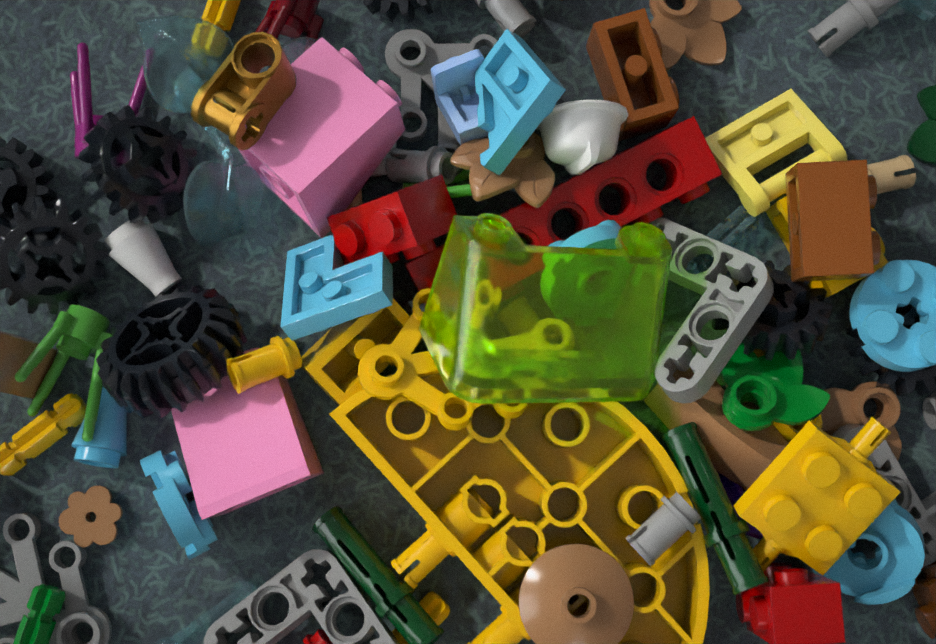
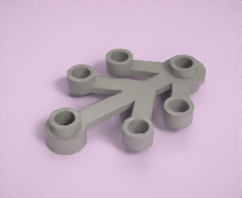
M405 29L397 32L390 38L385 49V59L391 73L401 79L402 105L400 113L404 122L405 119L414 117L421 122V127L417 131H404L400 136L402 140L413 143L420 141L426 135L427 119L420 110L421 83L423 81L434 92L431 68L451 57L460 56L480 46H488L492 49L497 42L494 37L482 34L473 38L470 43L434 44L426 33L417 29ZM407 47H416L421 52L415 60H406L401 56V53ZM438 107V146H443L447 152L454 153L459 147V143ZM457 167L456 176L462 172V168Z
M31 513L11 515L3 525V536L11 544L19 579L0 568V597L7 601L0 604V626L19 622L22 620L23 615H28L30 609L26 606L33 588L37 585L45 584L36 540L41 533V523ZM20 519L25 520L30 527V532L24 540L18 538L14 531L15 524ZM74 540L58 542L50 550L49 563L52 569L59 573L62 590L65 592L66 597L64 600L65 607L62 606L60 614L55 613V616L52 618L56 621V625L49 644H109L112 637L111 622L103 610L89 604L81 569L87 558L85 547L76 546ZM66 546L72 548L76 554L75 562L71 567L65 566L60 560L61 550ZM81 622L88 623L93 629V637L89 642L82 641L77 635V627ZM16 635L1 638L0 644H13Z

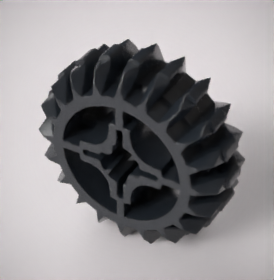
M196 285L187 290L184 286H180L172 294L167 295L162 291L157 299L149 303L143 301L142 307L135 312H126V320L122 324L113 326L111 328L113 336L105 339L100 344L103 352L96 359L100 367L97 374L102 379V385L110 396L113 397L119 406H123L128 413L137 412L142 418L155 413L160 418L167 416L172 408L184 412L188 403L196 399L203 402L204 394L212 388L221 389L220 380L224 376H228L226 360L245 354L242 346L248 339L244 333V326L240 322L241 317L232 303L229 304L225 296H221L215 288L205 290L201 285Z

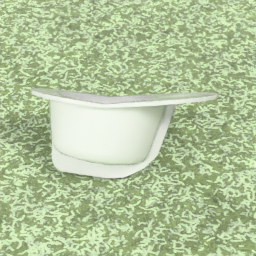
M606 100L569 101L555 105L553 111L542 120L536 129L540 130L548 158L554 163L564 165L566 171L571 175H580L593 165L600 164L613 157L617 150L621 124L627 119L629 114L626 107L616 102Z

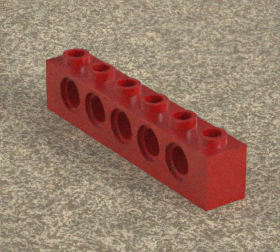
M692 116L614 155L611 159L589 168L584 173L554 186L551 195L541 207L536 208L527 202H523L438 246L437 249L405 263L404 266L417 292L426 288H433L444 295L446 299L444 319L448 326H451L466 304L468 289L461 287L455 278V269L463 259L470 257L480 263L483 270L482 278H489L498 284L501 292L500 300L524 288L520 279L537 270L541 273L544 267L541 261L544 250L551 243L562 240L553 233L551 228L552 217L558 210H565L573 216L575 229L572 235L589 227L597 226L606 220H614L620 226L632 221L636 229L663 216L664 213L660 206L678 197L682 205L710 191L707 182L718 177L722 172L695 117ZM651 162L660 164L666 172V183L660 191L652 188L646 179V171ZM605 186H611L616 189L621 198L620 208L614 215L605 213L599 205V194ZM513 233L522 235L529 245L527 258L516 265L509 262L503 252L505 240ZM478 291L473 296L479 301L491 294L486 291ZM431 301L424 302L429 314L439 310L436 303Z

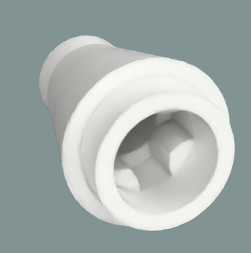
M143 220L136 224L127 221L105 239V243L111 249L109 256L149 288L155 297H158L162 291L166 292L182 279L175 270L153 224L146 225Z

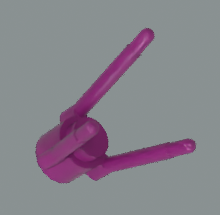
M83 42L77 46L78 72L72 71L70 73L75 123L74 157L76 159H79V153L89 145L84 139L85 134L95 125L97 126L96 122L103 117V115H93L89 48ZM154 49L147 51L128 104L134 111L135 116L139 113L157 58V52Z

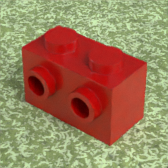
M442 174L326 217L334 236L335 245L340 251L345 265L382 251L391 264L400 260L398 253L400 251H403L405 259L409 260L437 249L434 241L435 238L461 227Z
M772 562L763 572L767 576L768 582L736 595V609L740 622H746L749 631L769 644L846 643L841 587L837 581L812 573L808 569L792 568L791 563Z

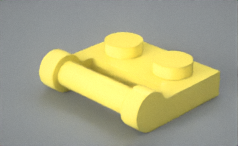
M792 89L785 91L705 138L722 172L721 175L739 195L744 208L753 217L770 209V202L786 193L785 173L797 163L847 161V154L841 143ZM807 143L815 151L760 184L752 176Z

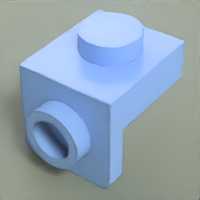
M479 49L460 56L451 57L431 68L436 103L460 145L473 139L488 136L487 131L478 127L477 108L479 105V95L476 93L475 71L484 60Z

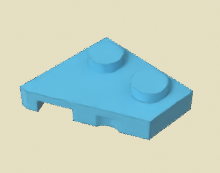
M509 29L504 31L475 71L476 93L479 95V105L477 108L478 127L487 131L489 137V149L480 154V161L484 168L499 176L542 120L553 111L557 101L566 91L564 86L528 44Z

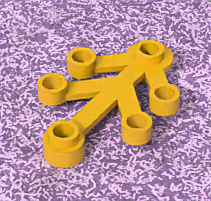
M478 278L469 285L465 306L436 349L414 353L429 326L439 324L444 319L446 313V299L444 295L436 289L426 288L415 295L412 315L391 344L373 346L363 354L358 365V378L362 388L369 395L382 400H391L403 395L438 416L440 423L449 430H461L470 423L473 413L471 399L465 393L459 391L444 394L420 377L441 373L493 404L494 409L500 416L509 419L517 418L524 413L529 401V392L526 386L517 380L501 382L476 367V365L530 355L531 358L541 364H558L566 358L573 341L572 331L562 319L554 316H545L537 319L528 331L468 343L484 317L492 314L497 309L501 295L500 288L495 281L489 278ZM478 291H486L491 294L493 300L488 303H481L473 295ZM426 301H431L438 305L439 310L435 313L427 314L419 306ZM544 330L555 331L559 334L560 340L555 343L547 342L543 339L541 332ZM388 362L393 364L397 371L392 376L384 377L377 373L376 368L380 364ZM505 392L516 393L520 397L521 403L515 407L507 406L502 402L501 395ZM457 403L464 407L466 414L461 418L454 419L449 417L444 409L449 404Z

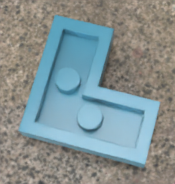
M333 234L287 251L280 327L291 340L322 332L330 327L375 313L380 309L393 305V266L383 251L344 265L340 251L335 245Z

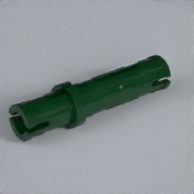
M686 423L665 433L662 438L668 445L708 533L703 537L708 548L714 547L733 588V594L743 593L768 582L769 580L764 575L745 534L750 529L745 520L739 521L721 483L719 474L697 431L696 423Z
M340 506L333 507L315 522L312 530L322 538L346 570L377 605L375 613L381 620L388 618L408 644H434L444 634L445 631L435 623L414 598L413 594L416 590L406 582L402 583L375 549L345 516Z

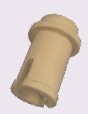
M907 155L867 164L868 175L875 177L877 194L898 189H908L915 184L916 173L894 176L895 172L915 168L911 158Z

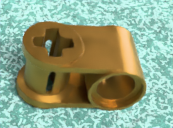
M252 32L243 36L235 44L231 53L211 79L206 81L195 95L191 106L193 121L203 127L213 126L229 136L230 144L240 150H247L254 146L263 135L267 124L286 99L292 95L296 87V75L279 41L271 34L265 32ZM272 65L267 71L257 73L262 68Z

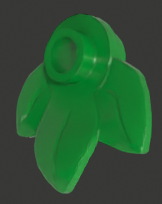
M741 342L720 373L721 379L726 386L722 399L724 415L733 425L747 431L763 430L774 422L793 426L805 424L809 420L811 421L818 417L826 408L830 399V394L811 385L802 384L803 361L799 348L793 360H789L784 356L782 351H776L772 361L766 360L764 355L757 357L754 352L750 355L743 354L744 343ZM742 403H754L758 406L759 410L748 409Z

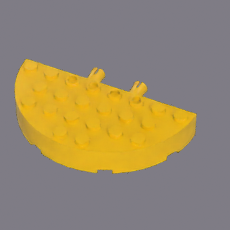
M510 358L476 365V367L501 382L517 380L526 386L529 392V401L524 413L517 418L509 419L500 416L494 409L493 404L441 373L420 378L444 394L459 391L469 396L473 403L472 418L470 423L461 430L445 428L440 423L438 416L403 395L391 400H382L369 395L364 389L349 397L329 413L427 522L425 524L427 531L402 554L391 561V565L399 575L415 560L420 561L405 575V582L415 589L418 583L450 554L452 557L457 556L502 605L499 607L502 613L467 644H518L523 638H526L528 641L531 640L524 628L519 612V591L522 580L529 567L538 557L552 548L565 544H586L596 547L613 557L627 574L633 590L634 610L630 626L618 644H703L708 620L710 586L708 557L701 524L697 521L693 525L696 531L693 534L689 530L686 531L655 561L656 563L652 567L625 539L663 505L660 500L663 496L669 499L677 492L693 508L687 493V487L668 453L648 428L626 407L601 389L588 382L585 383L572 375L556 370L557 368L521 358ZM505 392L501 395L502 402L507 406L515 407L521 403V399L516 393ZM457 403L449 404L444 409L446 414L454 419L461 418L466 414L464 407ZM573 595L567 604L568 611L573 615H582L587 611L589 601L585 595Z

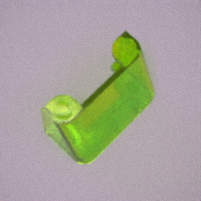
M483 213L479 216L454 215L419 326L421 336L446 387L458 398L480 404L643 400L648 396L656 379L655 365L659 358L672 247L666 239L664 232L654 225L638 222L633 226H624L619 230L614 243L617 249L525 245L519 235L512 229L511 223L499 215Z

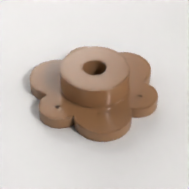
M101 485L93 486L86 493L77 491L68 497L69 508L60 514L59 527L66 534H74V542L79 547H88L93 542L98 545H107L116 539L118 528L115 522L121 519L123 510L119 504L112 503V494L107 487ZM92 512L96 514V520L94 522L90 519V514Z

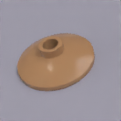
M565 544L552 548L532 563L522 580L519 591V612L524 628L535 644H618L625 636L632 621L634 596L628 576L613 557L596 547L586 544ZM582 594L588 598L589 606L584 614L573 615L568 611L567 604L573 595Z

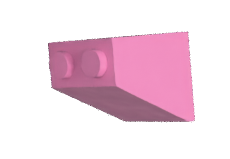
M321 37L291 64L296 75V87L292 95L286 99L267 124L261 138L249 149L238 150L252 173L317 235L323 238L331 230L326 217L347 209L405 131L399 109L402 102L397 93L383 80L374 83L367 77L359 60L348 49L343 47L337 51Z
M259 347L244 351V353H249L251 351L259 349ZM282 375L246 389L245 392L240 394L232 386L229 377L224 376L220 380L222 388H212L204 394L203 402L196 399L188 403L184 412L172 408V416L201 520L227 514L324 473L288 380Z

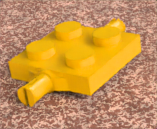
M871 416L866 425L850 442L828 435L809 420L733 505L738 515L758 529L763 536L753 548L763 572L780 553L799 558L815 571L824 575L900 493L891 481L876 471L872 462L868 459L885 438L892 433L874 417Z

